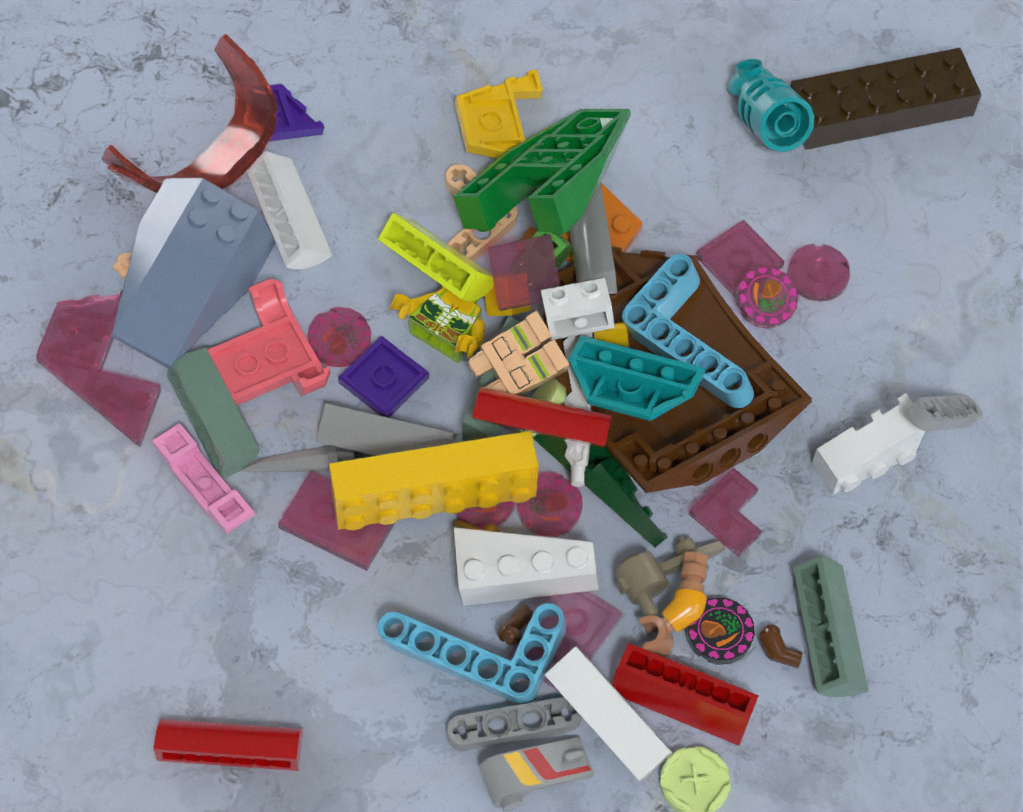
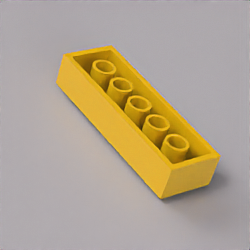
M531 431L330 463L331 492L338 530H358L370 524L380 523L382 525H389L400 519L412 517L414 519H424L432 514L442 512L455 514L462 512L466 508L478 506L490 508L502 502L513 501L521 503L536 497L539 465Z

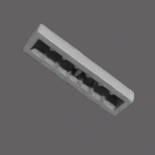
M600 183L583 216L571 226L569 234L571 245L573 246L572 254L576 282L580 283L605 278L609 294L617 293L616 274Z
M325 403L316 442L379 456L455 443L456 434Z

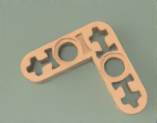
M453 165L446 171V189L452 195H455L478 174L466 165ZM515 206L507 213L509 218L503 217L496 223L493 229L488 231L490 233L489 238L477 239L473 235L477 230L463 229L448 244L459 252L466 249L465 256L475 262L516 226L517 207Z

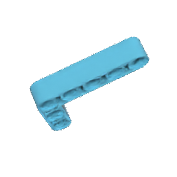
M685 254L673 255L627 304L622 313L623 321L631 336L658 356L705 368V374L699 385L731 407H745L751 403L754 391L743 369L670 320L700 284L698 272L691 258ZM668 335L665 339L659 340L661 337ZM692 351L688 356H683L685 353ZM716 368L715 371L707 373L708 370ZM741 385L738 389L731 390L732 387Z
M551 603L540 605L533 613L512 661L398 612L386 613L381 617L377 626L379 635L391 649L518 704L529 703L536 697L567 627L564 614L557 605ZM552 615L559 619L557 626L553 629H544L540 626L541 621L546 616ZM402 624L404 629L400 636L395 638L387 636L388 629L392 625ZM427 637L435 639L434 646L429 651L418 650V645L422 639ZM532 647H541L545 650L543 657L538 661H531L526 658L527 652ZM456 651H464L466 653V659L460 665L449 663L450 656ZM489 664L496 665L498 672L493 678L484 679L480 676L484 666ZM519 678H525L530 681L529 688L523 693H516L512 690L514 681Z

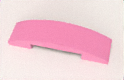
M180 423L152 440L153 445L178 481L199 507L224 532L229 533L255 515L253 509L237 490H232L202 455L198 444Z

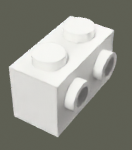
M605 278L541 290L547 326L552 335L551 340L615 328L612 305Z

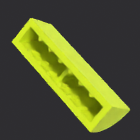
M396 213L391 214L377 239L464 301H475L482 298L499 280L416 221Z

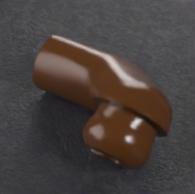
M774 624L766 625L760 632V643L767 658L771 661L799 668L803 652L785 646L778 626Z

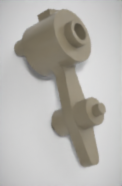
M681 537L677 540L678 545L674 548L678 556L663 563H657L651 552L631 554L622 561V565L615 572L618 579L616 587L621 595L627 594L632 604H639L645 616H656L658 610L652 599L667 588L669 581L666 576L682 571L685 551L705 554L708 560L725 551L722 542L716 541L697 547L693 539L685 540L684 537Z

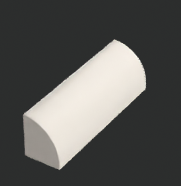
M265 151L246 171L286 268L306 269L323 263L333 255L293 160Z
M576 646L545 674L549 681L639 781L647 777L673 754L667 745Z

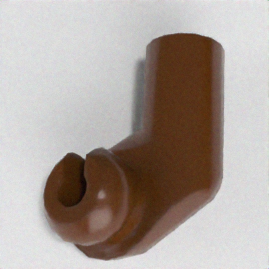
M526 604L521 605L499 626L497 636L501 642L513 646L520 641V630L530 622L533 611Z

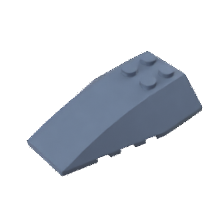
M166 178L137 227L136 239L131 251L129 268L125 276L124 288L111 337L170 369L204 333H207L249 291L248 287L253 286L276 243L259 210L204 178Z

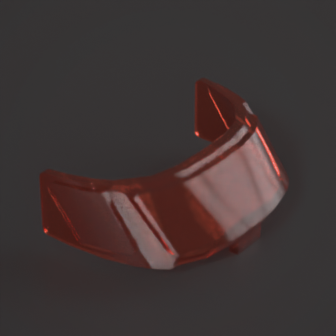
M227 34L220 37L214 50L225 65L236 90L234 115L224 132L189 166L174 175L149 177L110 144L102 156V160L109 165L107 169L130 183L156 194L166 178H204L221 189L232 185L261 156L274 134L277 117L275 116L278 112L276 99L257 64Z

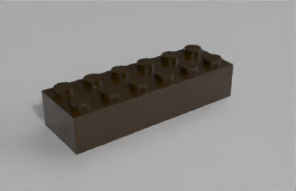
M961 47L793 80L790 83V87L811 106L814 114L813 130L803 143L805 150L974 116L982 95Z

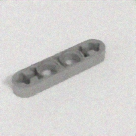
M964 394L921 397L907 409L911 421L918 428L926 432L970 427L982 417V411L976 402Z
M565 697L458 715L447 726V739L449 744L457 750H472L569 733L579 727L582 716ZM567 708L569 713H575L572 715L571 721H565L563 716H559L561 715V709ZM547 710H551L550 717H553L552 725H547ZM528 713L538 714L541 717L542 723L535 729L527 728L522 722L523 716ZM493 719H501L507 724L508 728L503 734L495 735L488 730V723ZM477 722H482L483 737L480 738L478 737ZM459 726H465L466 731H472L468 733V739H461V736L456 734Z

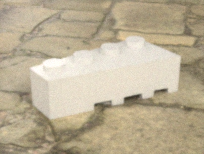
M454 528L458 584L463 606L599 590L593 542Z

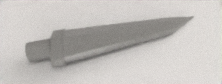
M329 445L257 459L240 471H330V463L354 460L355 456L353 450L338 451L336 446Z

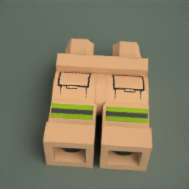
M537 311L527 316L525 320L481 345L480 352L468 361V366L476 378L490 370L496 377V381L484 388L520 396L568 371L570 364L556 341H551L552 335Z

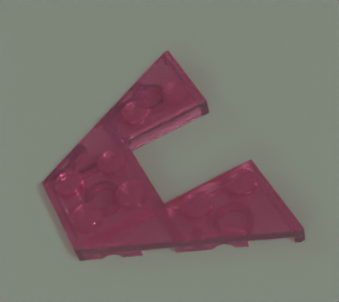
M120 290L118 295L100 298L98 294L87 296L81 300L71 299L57 302L36 353L37 362L133 443L141 447L161 394L160 384L102 371L114 340L111 334L123 290Z

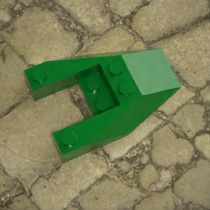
M579 109L507 150L453 195L464 229H475L479 232L493 229L499 220L538 186L542 185L528 197L538 232H550L554 235H561L570 231L571 226L583 216L609 167L631 116L630 109Z

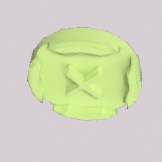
M695 746V748L686 749L685 747L678 749L667 758L660 773V789L663 798L676 812H716L723 806L730 792L731 781L726 763L717 753L705 747Z

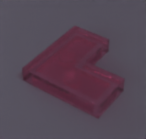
M733 468L690 509L689 515L739 557L760 537L762 530L739 512L757 494L759 488Z

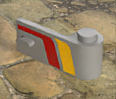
M580 737L501 753L486 759L479 766L494 807L502 808L503 811H510L520 807L523 804L522 799L531 791L594 776Z

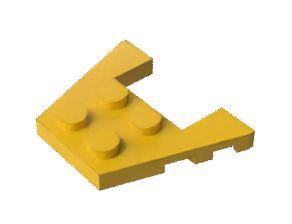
M538 70L528 71L526 76L517 79L515 76L507 78L503 84L494 87L487 85L456 96L455 108L466 152L497 159L507 150L525 141L515 99L541 98L543 89Z

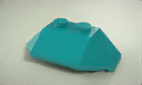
M582 335L568 358L570 367L587 404L648 421L692 398L705 374V368Z

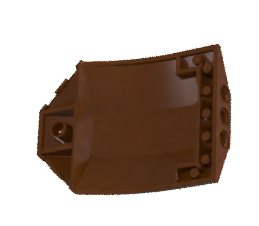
M611 247L617 293L609 294L614 323L624 322L622 318L624 308L670 258L666 257V252L641 250L640 254L622 252L620 247ZM697 255L687 256L691 258L698 272L700 284L670 320L743 369L752 385L754 397L747 406L734 408L699 385L692 398L651 421L591 405V411L612 415L605 447L645 493L691 485L698 486L762 451L773 438L812 403V398L769 355L738 319L702 268ZM574 265L556 273L553 288L577 283ZM544 311V313H543V322L545 323L546 327L548 328V326H547V321H546V316H545V311ZM629 332V347L631 349L656 355L636 341ZM668 335L661 337L659 340L665 339ZM568 337L555 339L564 356L563 341ZM692 351L685 353L683 356H688ZM716 368L708 370L707 373L715 371ZM566 371L557 376L556 379L566 387V394L568 396L572 389L569 372ZM736 385L732 387L731 390H736L741 385Z

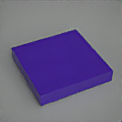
M381 336L338 377V383L378 415L390 418L430 378V373Z

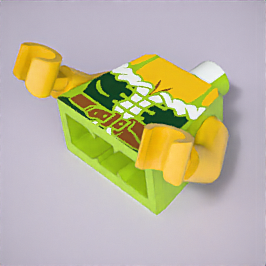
M442 287L437 292H431L416 298L396 294L389 306L390 310L395 309L399 311L398 317L401 320L410 315L409 333L456 363L461 361L465 352L468 353L467 358L471 359L474 352L484 344L485 323L481 319L482 309L476 304L480 299L464 301L445 287Z

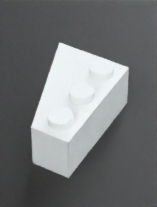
M906 393L897 398L898 406L887 413L882 414L878 410L870 415L873 419L871 423L856 431L851 427L817 448L812 465L832 495L842 490L844 492L852 491L860 485L861 481L869 477L873 479L885 474L889 467L898 463L905 465L916 457V451L925 431L918 428L908 416L907 409L913 402Z

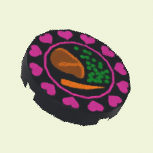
M727 598L708 599L700 619L686 627L687 642L692 651L697 656H701L707 659L709 663L715 665L731 664L742 659L750 649L755 635L754 621L748 610L738 602Z

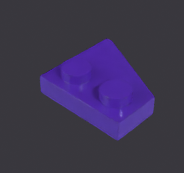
M282 83L252 87L251 96L266 142L323 135L324 124L320 120L315 122L306 113L307 107L299 100L293 98L291 92Z

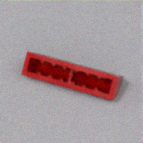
M481 387L477 395L472 418L475 421L522 431H531V433L605 448L612 415Z
M628 643L612 682V686L625 700L740 746L759 697L757 694Z
M160 719L156 729L153 750L157 761L299 771L303 729Z

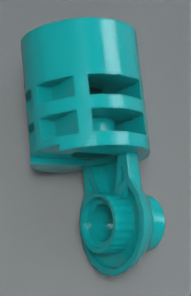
M747 59L739 62L736 65V73L728 84V90L733 95L739 96L738 113L741 120L770 149L786 152L801 146L810 136L814 127V114L811 106L785 81L775 77L769 70L764 68L761 60Z

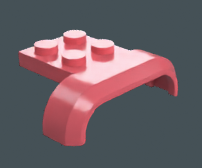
M270 278L248 287L250 299L261 327L207 349L236 406L291 382L301 396L325 387L330 376V368L328 366L323 368L288 305L282 282Z

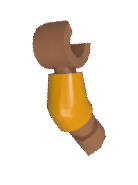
M685 551L681 571V579L684 581L680 583L679 590L675 592L674 599L661 612L663 617L659 618L658 616L648 615L638 619L648 633L659 631L658 636L653 641L644 642L643 649L663 657L667 656L674 645V636L671 632L675 630L678 633L700 619L707 602V595L704 593L705 586L702 584L706 581L707 555L699 552Z

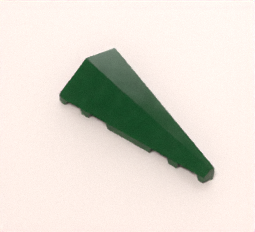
M540 434L532 437L571 472V465L565 458L567 445L563 439ZM590 445L588 465L584 470V485L656 548L668 536L666 533H662L650 519L653 512L649 506L642 508L634 495L638 489L631 477L606 447L601 448Z

